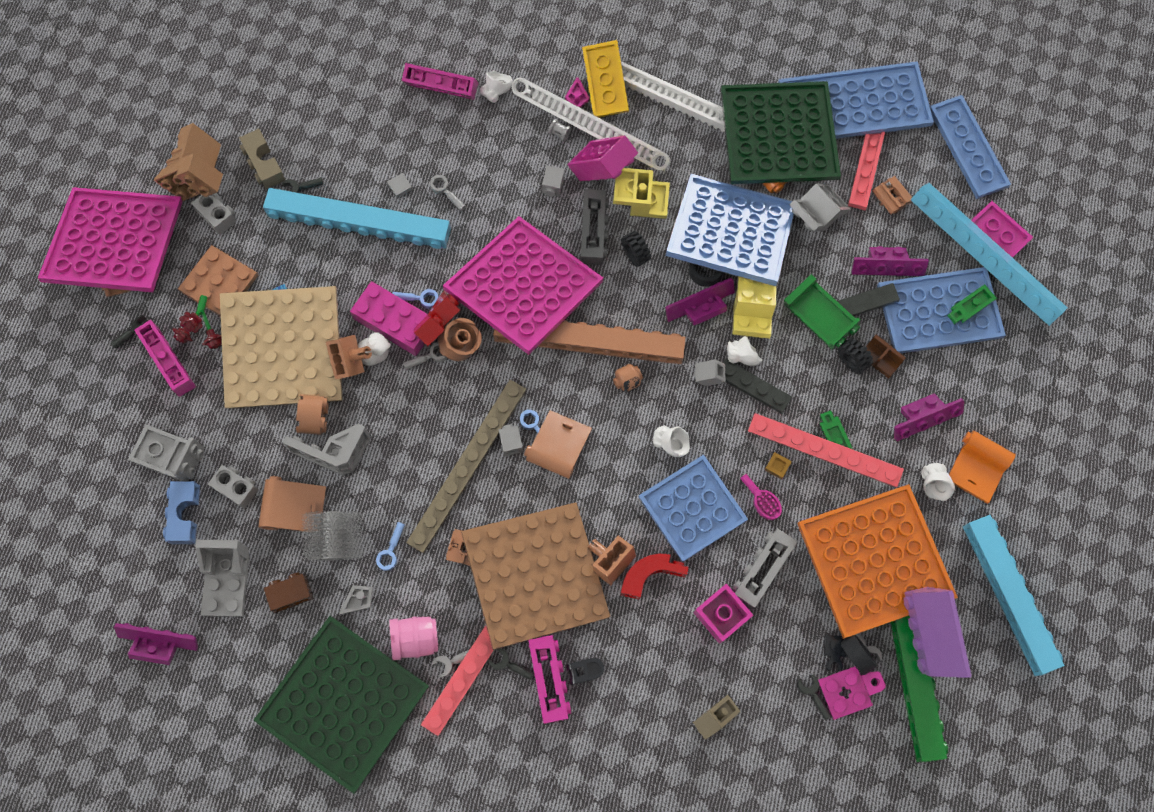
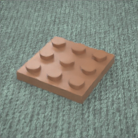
M211 245L179 286L178 290L197 303L201 295L207 296L206 308L221 317L220 293L246 292L259 275L251 268Z

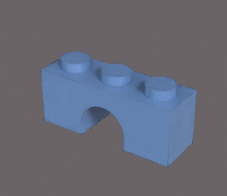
M170 481V487L167 489V499H169L168 507L165 509L167 524L163 529V537L170 544H195L197 524L192 521H183L182 512L187 506L199 505L200 485L195 481Z

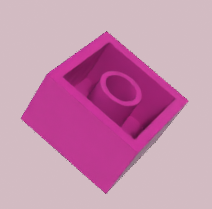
M727 584L693 612L719 644L753 616Z

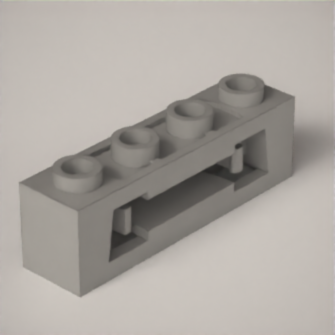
M778 528L774 532L770 531L764 539L766 545L763 549L761 547L758 548L753 556L756 560L752 565L748 564L743 571L745 577L742 581L738 580L732 588L737 597L750 610L757 606L797 544L796 540ZM772 545H775V547L773 548V550H772V551H769V549L771 548V546H772ZM783 549L784 551L780 557H777V555H779L780 551ZM771 553L777 558L759 585L752 582L746 588L745 586L755 577L768 555ZM760 587L756 595H754L755 590Z

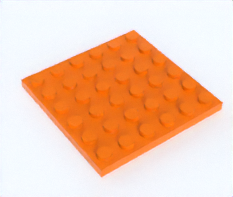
M909 484L797 523L843 639L909 616V611L904 605V592L932 587L952 590L954 599L958 598Z

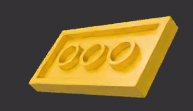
M614 40L582 47L593 115L600 118L629 112L618 41Z

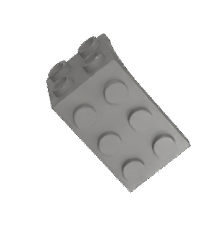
M146 424L128 460L174 479L189 481L195 474V467L198 461H201L204 456L205 448L194 438L190 437L186 440Z

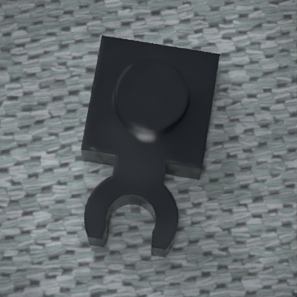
M824 635V656H829V660L826 663L827 671L831 670L832 663L837 664L838 672L843 670V663L840 661V657H846V653L841 646V642L846 638L843 639L842 636Z

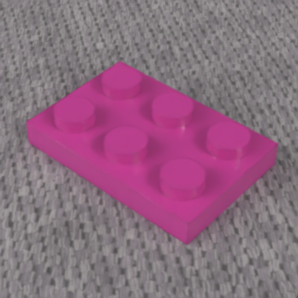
M993 201L971 220L1012 258L1033 238Z

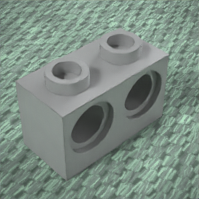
M217 193L207 197L200 195L191 204L196 212L219 235L237 222L233 216L235 214L233 209L229 205L224 206L222 198Z
M221 465L208 485L245 509L259 490L254 486L256 482L247 476L245 478L238 475L240 472L232 466L227 468ZM230 476V481L227 484H223V479ZM246 486V492L239 495V489Z

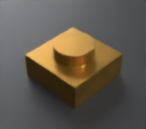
M774 452L765 471L782 480L792 461Z

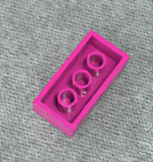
M625 135L592 140L567 165L579 181L615 179L621 175V170L625 166L633 163L634 157L638 152Z
M371 281L350 310L353 319L370 330L383 335L387 340L414 356H417L425 343L414 333V328L426 317L427 313Z

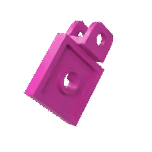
M856 667L818 680L833 720L873 706L869 696L881 692L886 687L880 672L874 671L866 675H860ZM873 678L877 681L876 686L871 684ZM842 687L850 689L851 693L848 694V699L839 695Z

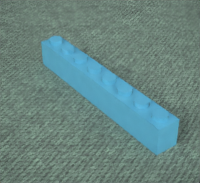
M991 515L964 525L963 529L1034 676L1043 675L1063 667L1062 654L1056 649L1053 643V636L1046 629L1044 618L1034 605V597L1028 592L1025 586V579L1019 574L1016 568V561L1007 550V543L998 531L997 522L992 519Z

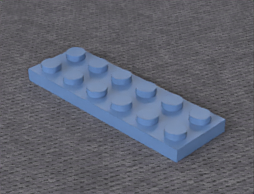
M960 95L930 106L932 117L976 199L1008 188L1011 183L963 96Z

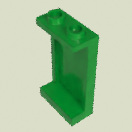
M812 274L784 299V305L832 351L836 347L839 348L843 345L850 334L854 335L860 329L861 320L858 317L852 316L817 283V279Z

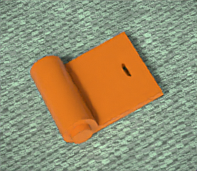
M973 430L971 433L967 432L963 437L962 442H964V445L949 475L955 486L988 504L1003 473L1010 467L1016 454Z

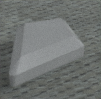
M352 585L340 610V614L343 615L371 608L373 587Z

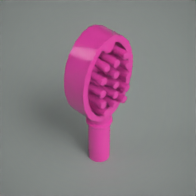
M747 474L740 478L751 493H753V504L759 515L767 520L777 519L782 512L781 503L778 498L767 490H759Z

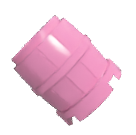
M414 616L398 620V618L389 620L392 660L420 658L438 652L435 619Z

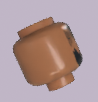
M628 364L615 371L616 378L613 379V382L617 389L621 388L624 392H628L641 385L643 376L637 366Z

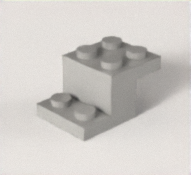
M816 183L801 199H794L789 204L793 208L792 212L798 218L801 217L805 221L804 225L810 231L826 230L840 215H846L851 210L827 183Z

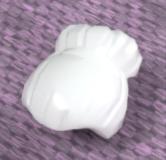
M496 71L487 72L486 84L480 88V93L490 102H497L499 96L508 92L512 87L513 81L511 76L500 74Z
M373 333L358 344V348L370 347L371 350L365 353L372 352L371 358L362 359V363L373 366L387 358L388 349L391 344L383 335Z
M747 336L742 337L739 341L728 342L727 354L729 362L733 364L741 362L748 366H757L763 361L758 357L756 348L750 344Z
M664 425L655 430L653 437L655 447L663 448L673 457H683L689 452V435L681 427L669 428Z
M931 463L923 467L921 472L922 478L925 479L923 487L928 498L941 501L949 499L954 493L955 486L950 475L947 473L946 466L940 463Z

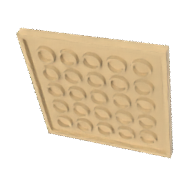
M336 286L220 293L225 408L298 404V400L301 399L300 394L325 396V398H328V402L343 401L342 378L335 379L326 346L327 341L339 338Z

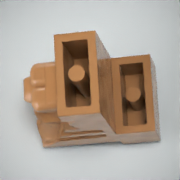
M191 123L180 129L177 142L178 147L171 152L172 158L166 161L167 167L162 169L154 178V181L161 185L162 188L175 196L181 197L183 201L199 194L207 197L217 193L223 174L214 168L221 144L194 123Z

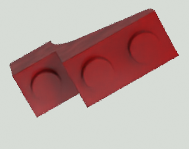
M444 291L438 297L426 317L414 328V333L427 346L444 331V326L460 311L458 300Z

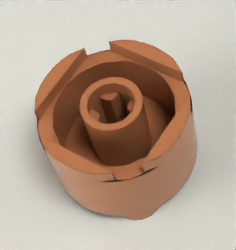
M458 318L451 321L439 335L440 353L453 361H463L469 358L480 347L482 340L480 330L478 331L475 326L476 324L466 318Z
M300 394L301 399L298 400L296 421L300 422L299 426H296V432L316 435L326 433L327 422L324 414H328V398H325V396Z

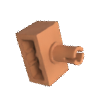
M355 335L326 342L335 379L346 378L365 372L362 359L371 358L372 352L365 353L371 350L368 346L358 348Z
M619 535L608 548L596 539L592 541L594 545L590 543L588 549L599 557L592 565L595 573L610 586L636 557L634 546Z

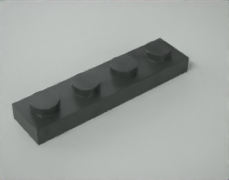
M724 360L726 383L778 413H783L792 396L740 366L729 362V360Z

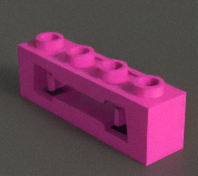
M405 63L402 82L406 85L475 100L478 81L475 78Z
M152 320L134 329L175 394L181 397L196 387L162 332Z
M553 635L530 639L528 641L543 723L567 720L568 714L572 713L570 702H565L564 694L568 692L566 681H561L560 673L564 671L562 661H557L556 652H560L558 640H553ZM547 650H550L552 658L550 666L556 696H559L561 707L557 708L556 698L548 699L550 711L548 712L545 703L547 693L541 663H538L536 651L540 652L541 661L548 660Z

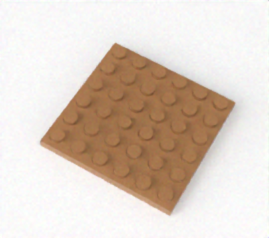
M577 502L461 532L492 650L610 618L599 576L595 573L592 566L594 560L591 550L588 549L589 543Z

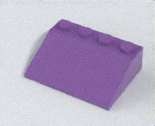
M925 587L904 592V605L909 611L910 616L908 623L914 634L913 646L919 657L917 665L922 674L933 677H972L953 591Z

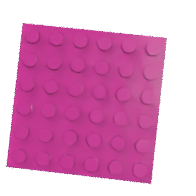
M73 187L39 273V281L42 283L153 292L183 203L182 198L179 196Z
M518 216L443 285V289L529 355L603 282V277Z

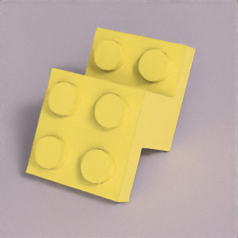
M623 168L621 175L615 178L613 204L631 206L630 216L667 219L670 183L653 181V170Z
M738 276L737 294L733 308V335L770 339L772 317L776 307V286Z

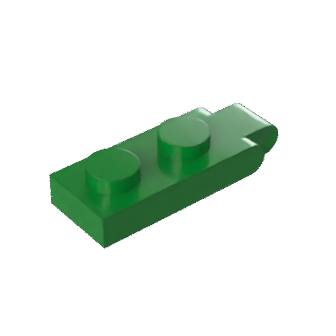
M984 284L951 308L952 312L947 316L954 324L959 321L964 323L993 303L997 298Z
M831 410L820 414L822 422L819 425L825 439L853 450L839 417H834Z

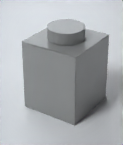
M547 165L542 182V193L550 197H560L565 178V169Z
M714 359L695 364L694 376L697 383L711 386L726 382L724 363Z
M509 424L499 429L504 457L522 453L523 447L518 425L513 426Z

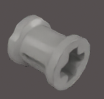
M557 119L552 121L548 129L550 135L554 134L560 137L563 142L567 140L571 132L570 126L566 127L560 124Z

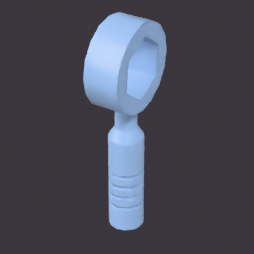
M432 289L424 290L420 296L411 293L393 292L394 295L406 301L420 300L422 306L426 309H431L439 297L437 292ZM427 295L435 296V300L432 303L424 302V298Z
M525 410L520 416L521 426L527 430L535 429L538 434L540 428L538 427L539 416L537 412ZM532 415L535 418V422L527 425L524 422V417Z
M397 523L389 542V549L383 550L377 555L376 563L380 569L389 571L396 566L397 558L393 550L398 544L405 524ZM389 554L393 558L392 563L384 567L381 564L382 556Z

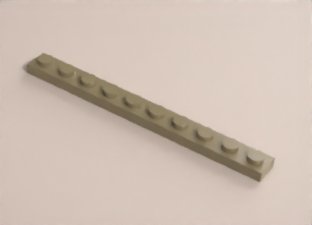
M509 380L406 543L423 554L425 553L497 439L499 429L505 426L526 393V388Z

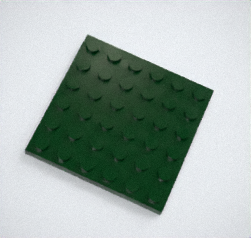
M828 81L721 85L730 184L840 180L841 172Z
M329 616L253 721L351 793L356 794L430 686L336 619Z

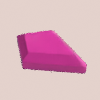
M577 77L566 94L565 100L581 108L590 98L579 77Z

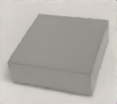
M403 173L387 181L396 198L413 190Z

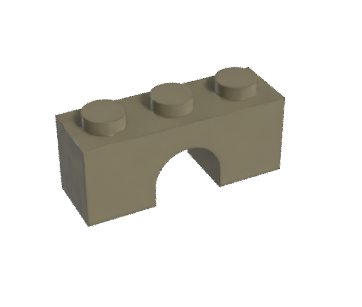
M260 129L239 137L242 142L239 147L244 156L248 154L250 159L247 162L251 170H256L257 173L254 176L259 185L263 183L265 189H268L285 181L284 175L274 157L269 160H261L263 155L271 151Z

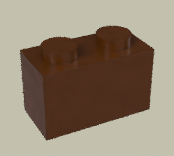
M300 572L289 575L288 579L283 581L274 580L268 583L269 586L264 587L270 611L273 613H278L314 599L307 576L303 573L300 574Z

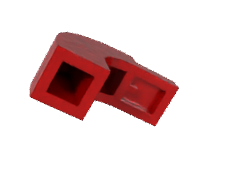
M653 554L644 557L636 562L626 574L620 596L640 600L644 582L648 577L656 573H666L685 578L689 567L684 566V563L679 561L669 563L670 554Z

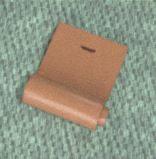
M550 410L532 446L528 445L525 450L524 456L527 457L526 461L570 479L592 428Z
M270 476L269 479L265 480L258 528L304 531L314 527L312 526L314 523L301 520L309 518L302 514L310 512L318 514L323 512L326 486L282 481L280 477Z

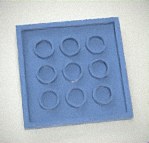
M704 455L638 496L681 562L694 556L748 520Z

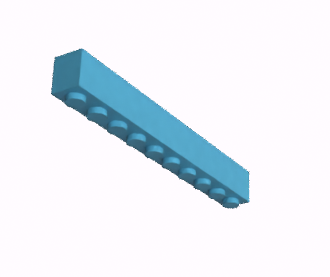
M930 183L922 186L912 197L911 201L1047 325L1050 326L1068 308Z
M274 188L268 189L263 205L267 216L273 219L283 218L290 222H304L310 226L316 224L327 229L337 228L344 232L354 231L365 236L369 234L375 235L381 239L392 238L398 242L408 241L419 246L423 244L430 245L435 249L447 247L451 231L450 221Z

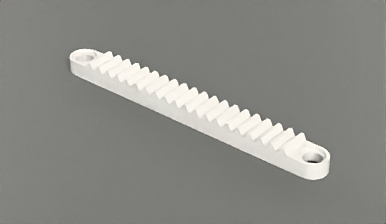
M621 61L625 88H631L632 91L636 90L638 94L643 93L645 97L649 96L651 100L656 99L658 103L662 102L664 106L669 105L671 109L675 108L676 111H681L682 114H688L689 117L693 116L695 120L700 119L702 123L706 122L708 126L713 125L715 129L719 128L721 132L725 131L723 109L721 106Z
M517 78L513 81L512 91L515 95L598 139L625 135L638 152L634 157L635 159L660 171L669 167L670 157L663 151L527 79ZM520 82L525 83L526 86L523 92L517 90V85ZM659 156H663L666 160L665 164L661 167L656 164V159Z

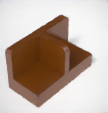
M875 335L866 346V350L870 351V355L873 356L872 360L874 362L872 366L888 379L906 359L905 356L878 335Z

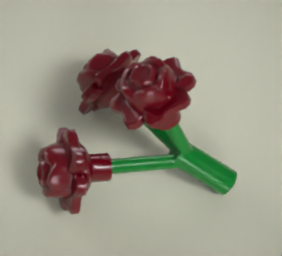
M200 296L196 313L192 312L190 314L185 312L183 316H180V326L183 328H172L175 333L173 336L175 340L183 344L188 341L193 342L190 338V332L197 333L198 329L203 327L202 319L198 317L201 315L208 335L202 345H206L210 349L222 346V335L215 334L214 329H211L204 312L208 299L207 296Z

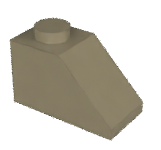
M726 695L698 717L693 724L706 740L722 729L741 711L729 695Z

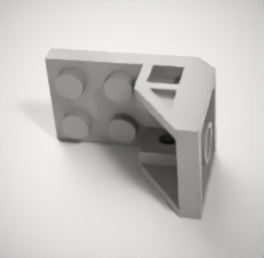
M356 424L329 437L323 450L315 444L310 446L304 444V440L293 436V438L286 436L283 444L291 453L344 476L354 472L371 436L365 426Z
M196 539L195 548L200 572L205 574L201 616L244 617L249 566L248 547L238 540Z

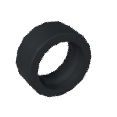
M689 263V276L694 283L700 286H713L723 276L724 272L718 270L714 276H702L696 271V264Z
M856 635L847 637L841 642L843 650L861 674L866 675L877 667L873 656Z

